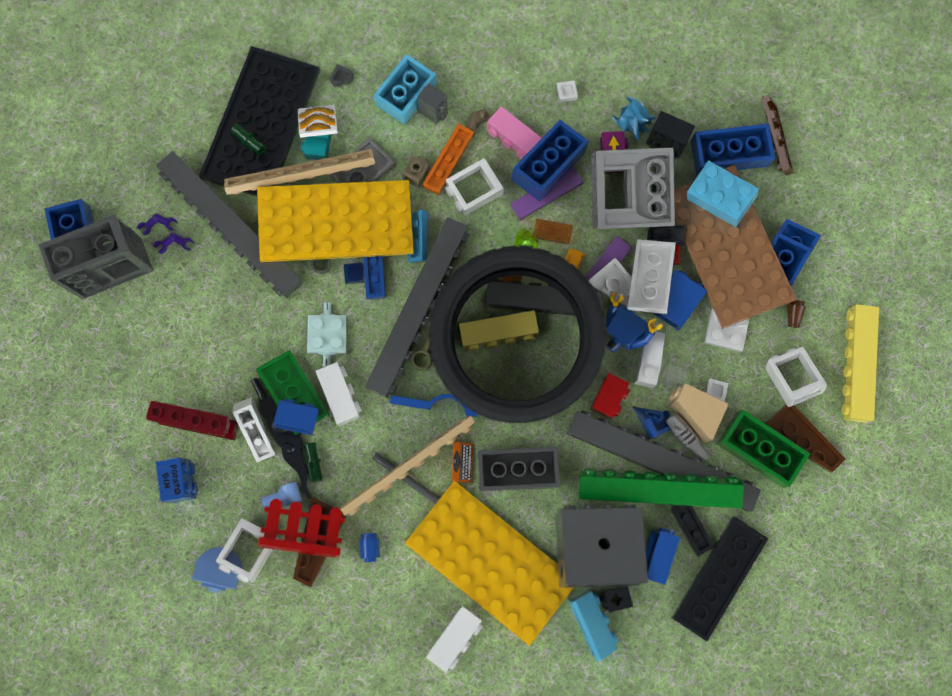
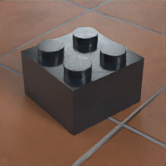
M660 111L646 144L651 149L673 148L674 158L679 159L695 125Z

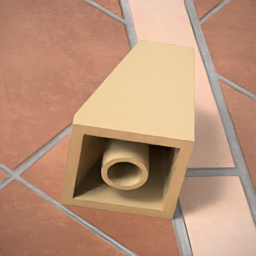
M686 383L677 387L676 390L673 389L669 400H671L669 406L689 424V427L693 429L692 431L699 436L700 442L706 443L714 439L729 405L728 403Z

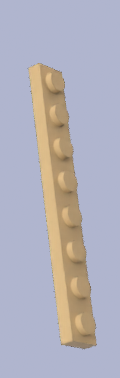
M372 149L237 176L224 179V189L226 195H236L247 190L255 191L257 187L277 186L286 182L293 183L300 179H312L319 175H331L334 172L350 171L353 168H365L375 164Z
M471 416L463 418L339 507L345 516L347 514L350 516L355 514L360 509L359 506L362 503H370L376 498V493L381 490L383 492L393 486L392 482L397 478L401 480L409 474L408 470L412 467L415 469L425 463L424 459L429 455L433 457L441 451L440 447L444 444L448 446L457 440L456 436L461 432L465 434L472 429L471 425L475 423Z

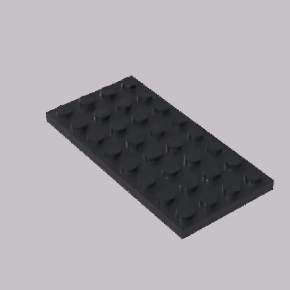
M251 46L199 174L200 179L224 186V179L283 167L299 127L298 109L306 108L320 73V68ZM238 123L246 131L252 132L256 139L266 145V149L261 155L256 154L250 147L244 146L242 141L231 133V128ZM257 190L243 191V193L257 197Z

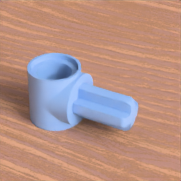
M297 482L281 486L278 489V493L262 498L264 508L265 506L269 507L273 499H279L285 507L290 506L293 502H302Z

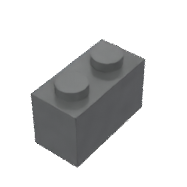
M428 83L417 97L419 113L435 124H438L448 114L447 95Z

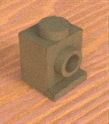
M412 156L407 167L402 172L403 180H409L410 184L419 188L429 171L428 161L421 156L417 158Z

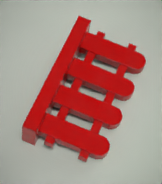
M273 499L269 507L265 506L264 512H267L268 516L266 527H261L260 533H264V537H259V548L332 558L340 557L341 548L337 547V543L341 544L342 538H338L340 523H345V518L342 517L340 508H332L330 515H323L321 506L317 504L310 508V513L302 512V505L299 502H293L289 510L282 509V502L279 499ZM280 514L288 515L286 530L278 529ZM300 517L309 518L306 533L298 532ZM321 520L328 521L326 536L318 535ZM281 535L285 536L284 540L276 539V536ZM297 538L305 539L304 543L296 541ZM317 541H324L325 546L317 545Z

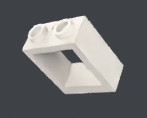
M485 158L446 179L445 190L449 197H454L456 201L454 204L459 212L462 211L466 216L503 195L504 188ZM480 170L491 191L466 204L454 184Z
M803 346L798 349L791 348L781 356L775 355L767 362L765 369L788 407L823 393L827 387L826 382ZM798 358L813 383L792 391L779 371L778 366Z
M241 518L216 562L220 565L219 569L229 574L232 571L237 574L236 578L240 581L247 583L249 580L254 583L273 549H263L250 573L226 561L225 559L242 531L257 539L264 537V533H260V527Z

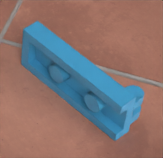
M425 210L411 212L414 254L408 255L409 263L424 262L427 259V220L429 215Z

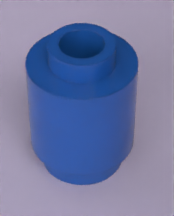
M377 533L361 534V539H359L360 559H364V562H376V558L380 557Z

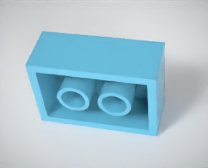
M406 54L373 95L375 105L405 125L419 107L417 97L428 83L434 87L437 85L436 74Z
M708 161L687 191V200L737 227L757 198L759 188Z

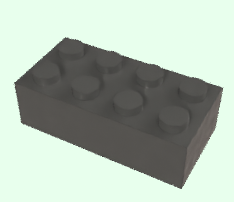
M557 447L478 451L480 492L560 487Z

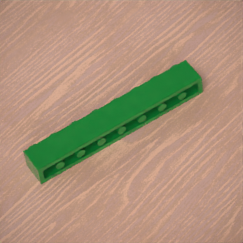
M593 468L580 470L579 499L742 509L744 485L742 480L735 476L718 478L715 475L697 477L695 474L677 476L675 473L656 475L655 472L637 474L631 470L624 471V473L616 472L612 469H606L604 472L596 471Z

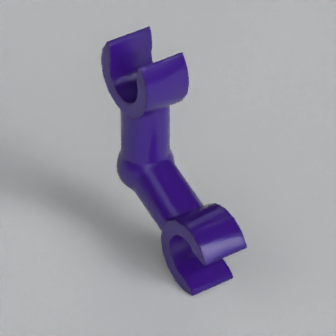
M155 213L147 222L139 223L137 229L140 230L146 226V230L142 233L145 236L150 233L151 228L157 222L165 225L170 231H174L173 228L169 227L170 222H178L174 218L167 219Z
M171 233L163 241H156L153 246L156 248L159 245H163V248L158 252L163 254L173 242L180 244L187 251L191 250L185 246L186 243L192 242L195 244V242L191 238H183L176 233Z

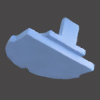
M216 547L205 551L194 564L196 568L192 580L202 582L201 586L208 587L210 592L219 593V590L225 591L226 588L236 590L239 581L236 578L237 574L232 571L227 574L219 569L220 565H218L216 560L224 547ZM231 550L225 560L243 569L240 558Z

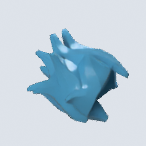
M627 96L626 99L630 102V105L621 108L620 118L614 115L612 118L623 132H631L634 138L639 141L640 131L642 133L644 131L650 132L645 123L652 124L651 120L657 117L649 115L642 102Z

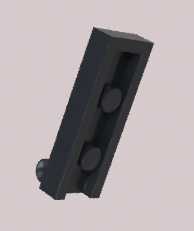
M672 506L670 511L696 556L699 557L715 547L692 506Z

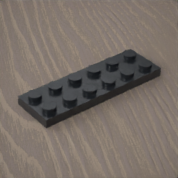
M732 516L671 618L703 640L708 641L769 538L735 516Z

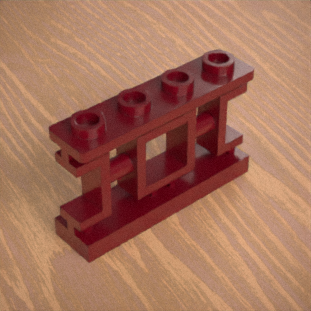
M150 401L146 420L157 422L159 425L234 441L239 427L237 421L231 420L227 416L157 401Z

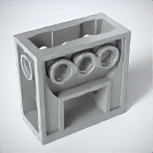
M673 148L595 151L591 154L593 229L675 226ZM651 165L655 169L654 173H652L650 170ZM604 172H624V209H605ZM652 184H653L654 187H655V192H654V193L651 191V185H652ZM652 203L656 207L654 212L651 210Z

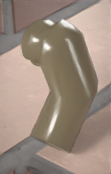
M482 109L472 113L466 128L475 132L477 124L489 118V112Z

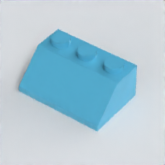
M588 590L569 599V604L592 656L599 662L617 650L615 644L618 643L614 631L610 632L607 624L610 622L606 613H601L598 605L601 602L597 593L593 594L591 590Z

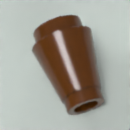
M796 300L787 304L788 327L800 328L806 309L805 301Z

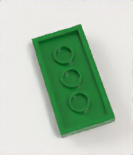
M290 350L256 368L257 374L277 406L279 400L290 399L295 401L296 404L304 405V403H308L319 409L316 423L329 416L327 409Z

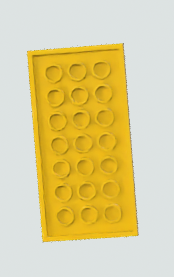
M409 180L257 187L260 262L414 254Z
M457 482L451 484L405 542L406 545L529 646L574 588H559L558 564Z

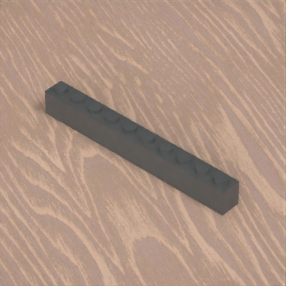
M173 151L156 165L160 170L158 174L166 182L170 180L173 183L171 187L178 194L182 192L185 195L183 199L190 207L195 205L198 208L196 210L197 214L203 220L207 218L210 221L208 225L215 232L219 230L223 234L221 238L228 245L232 243L236 247L233 250L241 258L245 256L248 259L246 263L254 271L258 269L261 272L259 276L266 283L270 281L274 285L272 289L279 296L283 294L288 298L303 284L302 280L283 261L260 262L259 237Z
M449 217L446 218L365 385L366 389L387 399L389 395L394 394L397 387L395 382L397 378L402 377L405 371L403 365L406 360H410L413 354L412 346L414 343L417 344L422 335L419 332L422 326L426 327L430 316L427 315L430 309L434 307L438 292H441L446 276H450L454 266H452L454 259L458 260L461 254L460 246L468 240L470 233H468L467 225Z
M584 410L575 413L567 433L569 436L660 475L675 473L677 476L695 474L697 477H706V475H715L718 478H726L727 476L738 477L729 472H726V474L721 473L716 466L700 464L701 460L697 458H686L678 450H667L664 448L665 445L657 441H653V443L646 441V437L641 434L635 433V435L628 433V429L622 426H617V428L609 425L610 422L606 419L599 418L597 420L592 417L591 413ZM745 480L743 482L742 510L753 512L761 489L756 488L755 483Z

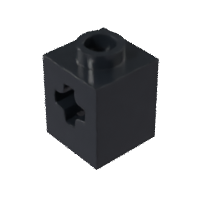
M628 586L602 591L603 596H600L601 604L608 612L633 607ZM614 594L620 597V599L617 600V604L611 602V599L614 598Z

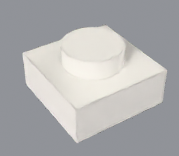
M575 80L556 84L559 103L578 99Z
M708 379L705 393L725 402L728 383Z

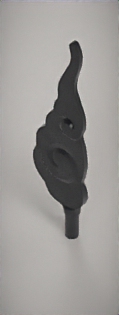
M254 378L251 380V383L258 395L260 402L259 410L267 420L271 436L282 449L285 461L298 473L303 493L307 498L311 499L312 495L307 489V469L301 452V433L295 435L293 431L274 427L278 406L272 396L268 397L265 394L259 379Z

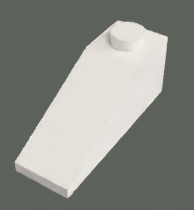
M655 331V335L650 342L642 346L634 384L652 389L657 385L665 333Z
M251 397L234 404L233 414L256 462L274 456L275 452L253 398Z

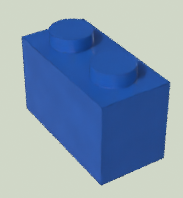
M290 399L279 400L274 427L313 436L319 409L308 403L299 405Z

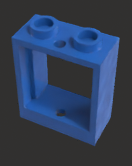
M666 528L651 530L645 549L649 580L666 585L680 537L675 536V531Z

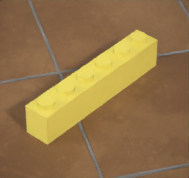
M856 304L849 308L846 314V320L849 321L845 333L848 345L844 352V356L847 358V365L843 371V375L846 377V384L842 390L843 396H845V403L842 405L841 411L842 415H844V420L868 423L874 421L879 307Z

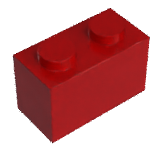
M608 373L590 410L610 420L614 416L618 417L622 409L620 403L622 399L626 400L630 389H628L630 383Z

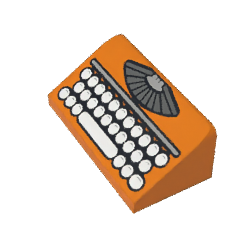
M454 442L452 482L472 483L473 444Z

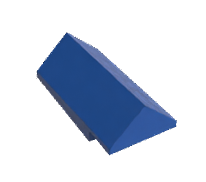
M786 218L771 244L792 287L821 235Z

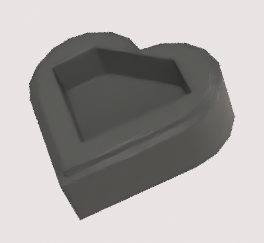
M339 64L336 65L330 76V82L334 87L350 84L354 79L352 71Z

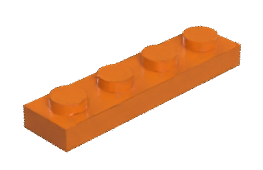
M458 123L422 184L423 188L437 195L441 193L446 184V179L451 176L473 138L474 131Z

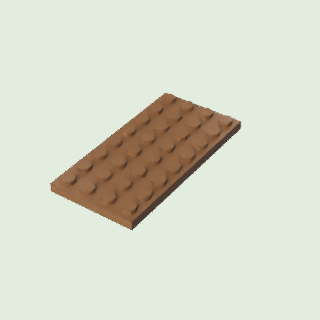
M735 165L724 169L741 178ZM693 182L674 189L676 225H686L687 227L686 248L702 285L707 290L706 294L722 329L796 301L794 292L753 203L737 227H734L687 200V191Z

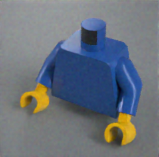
M617 292L611 294L610 300L612 303L609 306L605 324L607 335L611 340L606 347L615 353L620 346L629 351L632 348L636 349L647 345L655 335V331L662 329L663 325L658 324L655 327L654 323L657 319H651L649 322H646L634 312L628 310L624 305L621 304L619 306L618 304L624 300V295H621L618 301L615 298Z

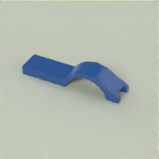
M441 394L434 397L431 401L392 395L390 398L391 404L430 410L439 400L453 399L457 402L459 401L452 394ZM461 404L465 409L466 416L477 417V413Z

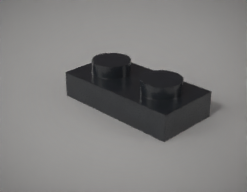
M686 225L649 227L647 240L676 243L675 246H683L686 241L687 227Z

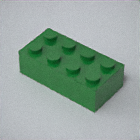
M743 409L736 412L717 442V445L782 488L791 487L810 456L809 452Z

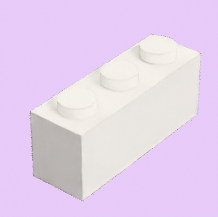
M336 362L316 370L336 424L341 426L361 418L359 412H362L359 402H354L352 395L355 392L351 383L347 384L345 377L348 375L344 365L340 367L339 363Z
M462 605L426 658L444 672H447L449 668L453 670L459 661L456 657L461 651L464 653L471 644L468 641L473 634L476 636L483 627L480 624L482 619Z

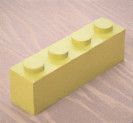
M535 310L459 324L463 349L468 351L478 350L480 346L485 345L486 348L498 346L497 343L505 342L506 345L514 344L519 339L531 341L539 334Z

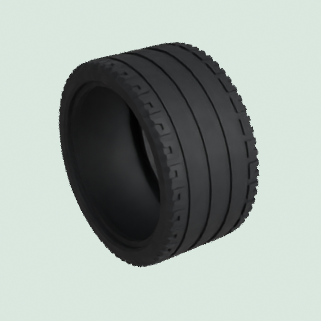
M521 245L519 247L504 246L499 249L494 248L483 252L484 254H478L468 260L466 264H462L448 278L435 300L430 316L428 334L434 367L448 391L461 404L479 415L505 423H530L547 419L575 403L590 387L600 369L606 347L605 316L600 305L601 302L587 278L573 264H569L566 259L557 254H551L550 251L541 248L536 249L531 246ZM508 276L532 277L554 287L572 307L579 326V351L569 374L550 392L529 400H505L481 390L464 372L455 349L456 323L467 300L485 284Z

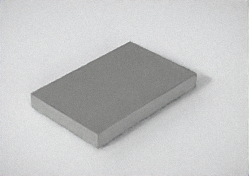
M369 137L354 152L372 149L375 164L365 168H353L352 170L360 169L366 174L367 182H376L395 165V162ZM352 170L334 172L330 176L337 183H349L348 174ZM360 174L354 175L351 179V183L364 181V177Z

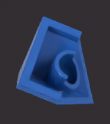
M633 407L649 440L671 430L666 422L670 417L668 410L663 412Z

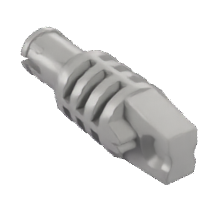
M677 413L671 415L666 420L678 440H681L684 447L688 450L690 449L701 462L710 456V453L700 443L699 436L692 431L693 429L689 427V424Z

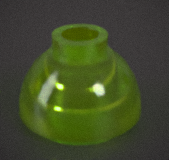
M522 228L515 237L514 247L521 245L537 249L538 240L534 238V235L529 230Z

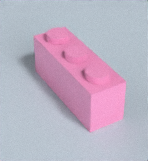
M502 106L487 122L488 133L493 138H499L507 149H513L520 159L542 139Z

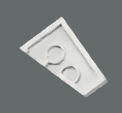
M614 258L588 281L593 288L609 298L611 294L617 292L615 298L619 301L620 296L624 295V300L619 304L628 308L632 277L618 260ZM631 310V311L634 312L635 314H637V313L640 312V311H633V310Z

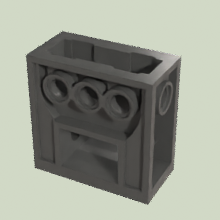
M116 215L38 244L51 281L81 299L154 271L142 238ZM105 241H111L108 244L102 245Z

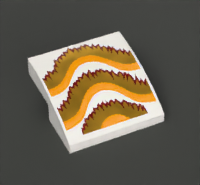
M335 105L299 108L298 124L300 138L337 134Z

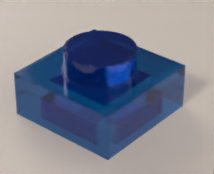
M363 263L344 264L345 284L365 283Z

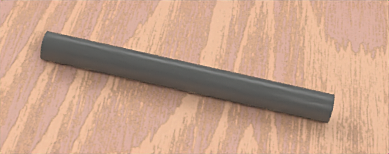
M378 453L372 458L388 471L396 467ZM409 475L401 479L434 504L440 499Z

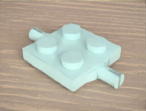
M327 302L323 303L324 314L308 315L307 353L323 356L322 367H326V360L327 366L331 365V356L346 354V315L331 314L332 303L328 302V310Z

